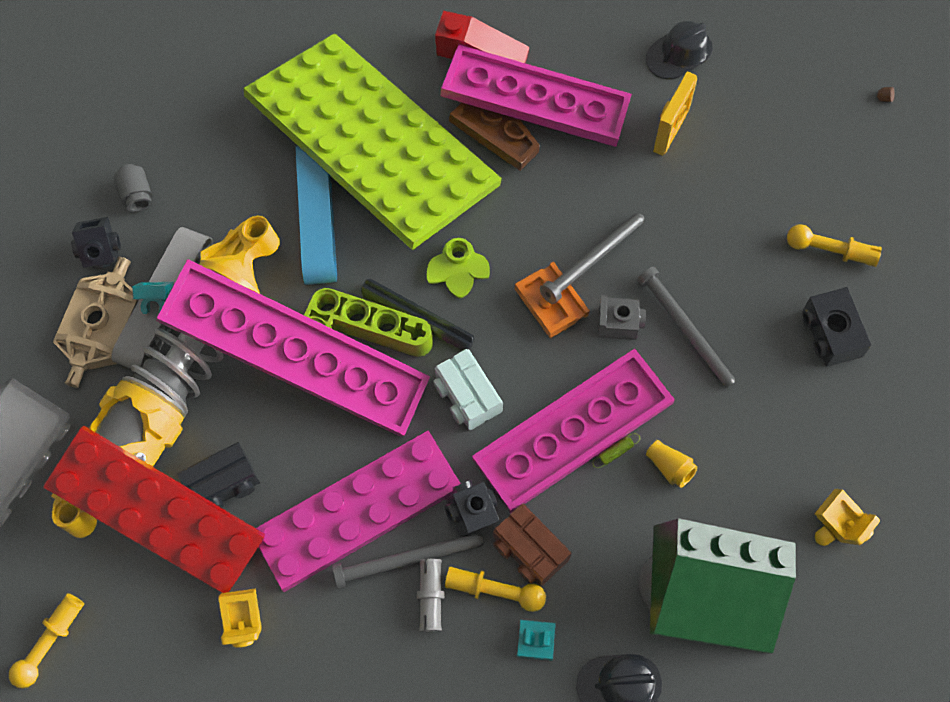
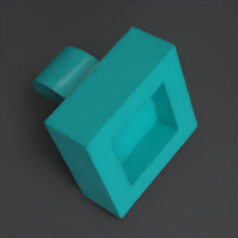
M141 282L132 286L133 299H143L140 305L141 312L143 314L150 313L151 301L159 304L160 312L174 286V282Z
M520 620L517 658L553 661L556 623Z

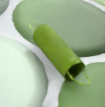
M630 435L625 436L599 454L598 458H600L604 465H608L634 447V443L629 437Z

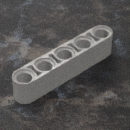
M180 227L174 234L149 282H174L175 284L187 259L199 264L201 251L213 245V239L201 233ZM139 299L113 348L112 361L130 369L131 365H137L142 368L146 360L150 359V357L144 354L143 347L148 346L158 352L160 351L164 341L156 336L155 329L160 328L170 332L171 328L156 321L160 312L159 304L155 301L150 303V313L143 314L140 309L143 299Z

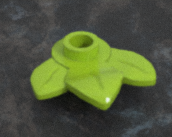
M453 238L448 241L443 248V253L433 257L427 269V281L429 284L446 281L449 291L460 299L471 291L474 278L488 279L490 275L487 259L474 252L471 243L463 238ZM460 251L464 253V256L455 258L453 254Z

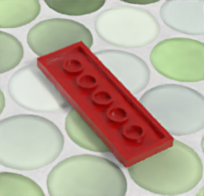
M86 426L80 428L43 486L48 491L222 593L230 592L265 537L263 532Z

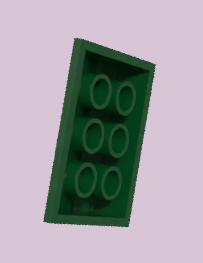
M679 518L654 525L650 634L766 654L773 653L796 579V543Z

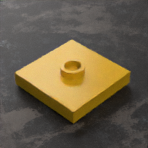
M687 71L671 101H667L660 116L661 119L653 152L662 156L666 154L690 110L698 79L697 75Z

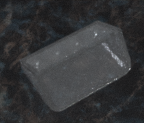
M14 378L7 380L0 388V527L6 522L12 512V509L8 508L15 496L21 498L30 487L32 481L28 478L35 467L41 469L52 454L48 449L55 439L61 441L71 424L67 423L71 417L69 413Z

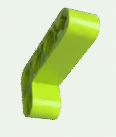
M330 288L316 291L304 316L335 331H340L411 356H425L433 346L432 332L427 321ZM326 304L335 305L330 311H321V308ZM355 314L365 315L360 321L350 320ZM384 324L395 325L391 331L385 332L380 330Z

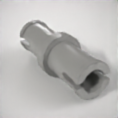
M441 559L420 560V591H417V599L420 600L419 631L421 632L442 631L441 600L444 599V591H441Z

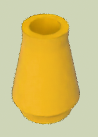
M659 440L655 441L646 452V456L653 461L671 485L676 484L680 488L684 487L697 471L698 467L693 464V458L663 444Z

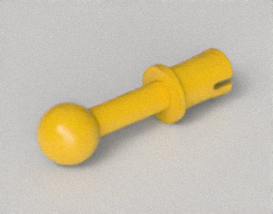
M802 224L791 227L787 233V242L792 248L801 250L811 246L842 254L844 262H847L849 259L876 267L881 256L882 247L854 241L853 237H850L848 242H843L812 234L810 228Z
M451 566L448 569L445 588L473 594L476 599L479 598L480 592L518 601L521 607L529 612L540 610L546 602L545 591L537 584H527L521 588L484 579V571H480V574Z
M67 593L50 618L43 620V624L47 628L28 656L23 660L15 662L9 670L8 676L13 686L27 688L35 683L38 677L37 666L59 635L67 637L69 634L67 629L84 606L83 601Z

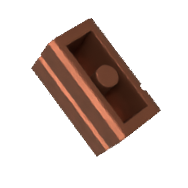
M524 503L493 531V537L496 539L493 543L494 547L504 558L508 559L512 556L520 566L517 570L529 584L536 581L539 586H543L571 559L572 553Z

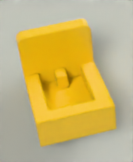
M834 489L815 512L818 519L839 542L861 545L870 539L874 528L880 522L876 515L864 513L842 489Z
M256 589L221 593L218 598L224 630L221 636L222 645L232 644L236 648L251 645L258 639L262 629Z

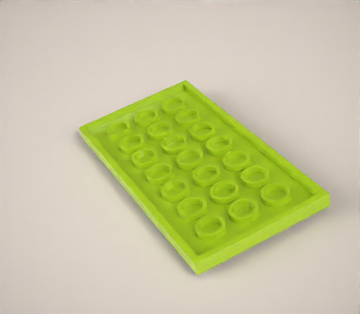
M335 33L244 87V97L411 250L418 247L500 186L502 178Z

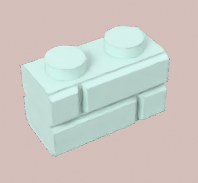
M469 349L436 366L435 375L437 379L433 380L434 386L442 398L445 396L449 397L453 404L450 407V411L459 425L465 423L468 430H472L503 411L502 400Z

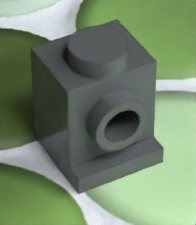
M601 295L598 314V337L637 339L639 328L644 329L646 321V309H639L640 300L607 298L608 295Z

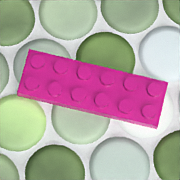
M458 44L442 85L440 96L616 147L632 94Z
M634 348L474 454L472 460L511 514L521 504H526L671 406L675 399Z
M428 430L258 526L256 529L265 534L259 548L283 592H286L445 500V498L454 494L452 487L461 483Z

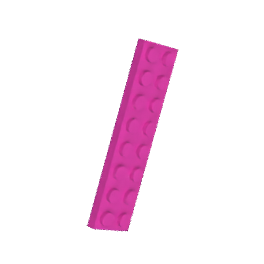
M187 259L156 320L167 327L400 437L405 435L430 376L189 259Z

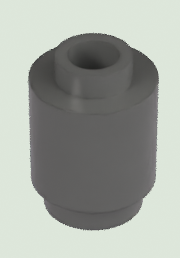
M133 164L120 167L114 174V181L122 204L130 212H141L148 209L152 204V192L144 169Z

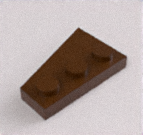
M461 103L450 113L449 122L519 171L539 153L540 144L520 119L466 103Z

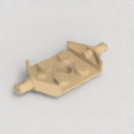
M124 257L117 258L112 272L108 271L104 275L86 277L79 280L53 340V343L70 360L69 363L72 368L65 381V384L70 387L79 388L80 381L87 369L117 364L112 361L113 348L137 301H139V299H133V289L125 282L124 276L131 261ZM102 311L103 315L100 321L94 324L87 322L88 316L92 312Z

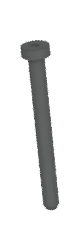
M640 213L634 214L554 282L546 281L541 285L540 293L543 298L550 304L557 303L562 298L561 292L641 226L644 222V216Z
M655 267L644 271L637 278L639 284L642 287H649L721 383L728 388L735 383L734 376L657 278L660 275L659 271Z
M474 533L342 568L341 563L335 564L332 567L338 589L347 587L346 581L420 562L421 559H433L479 547L483 544V538L481 534Z

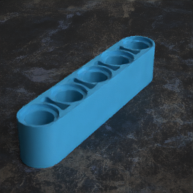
M296 146L301 263L304 284L313 285L337 282L331 175L299 146Z

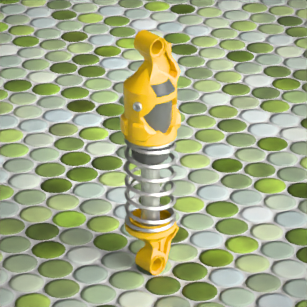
M259 215L252 216L234 230L230 229L221 242L202 250L199 265L260 294L254 278L252 262L258 257L273 254L280 245V239L265 217ZM160 328L155 329L156 336L172 346L167 355L164 356L148 346L143 347L144 354L150 357V359L146 360L142 368L137 365H131L133 375L131 377H123L117 386H111L99 403L101 411L89 427L92 431L152 467L163 450L173 446L183 430L181 423L188 413L186 398H195L200 395L199 388L193 379H210L212 376L211 370L205 361L219 362L224 358L223 353L216 349L214 350L217 353V357L201 354L200 351L205 344L182 333L177 338ZM194 360L205 370V375L188 371ZM54 493L51 497L55 499L52 508V520L58 527L77 538H84L94 531L97 525L96 518Z

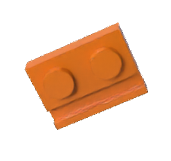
M554 262L550 263L547 268L540 269L515 284V291L549 338L576 324L581 318L588 317L590 312L571 284L561 292L562 298L557 303L550 304L543 298L540 293V286L546 281L554 282L563 274Z

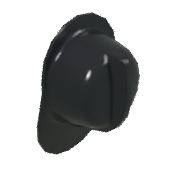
M692 21L680 22L672 27L668 34L652 44L646 54V63L650 71L658 77L674 79L685 75L687 71H691L708 60L713 47L706 33L705 24H697Z
M621 654L603 656L590 660L582 667L577 677L576 689L581 702H657L662 692V678L659 669L654 663L642 655Z

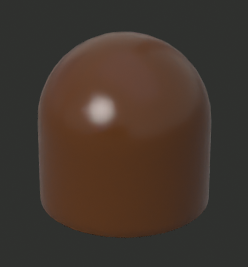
M883 87L878 91L877 98L881 102L894 101V87Z

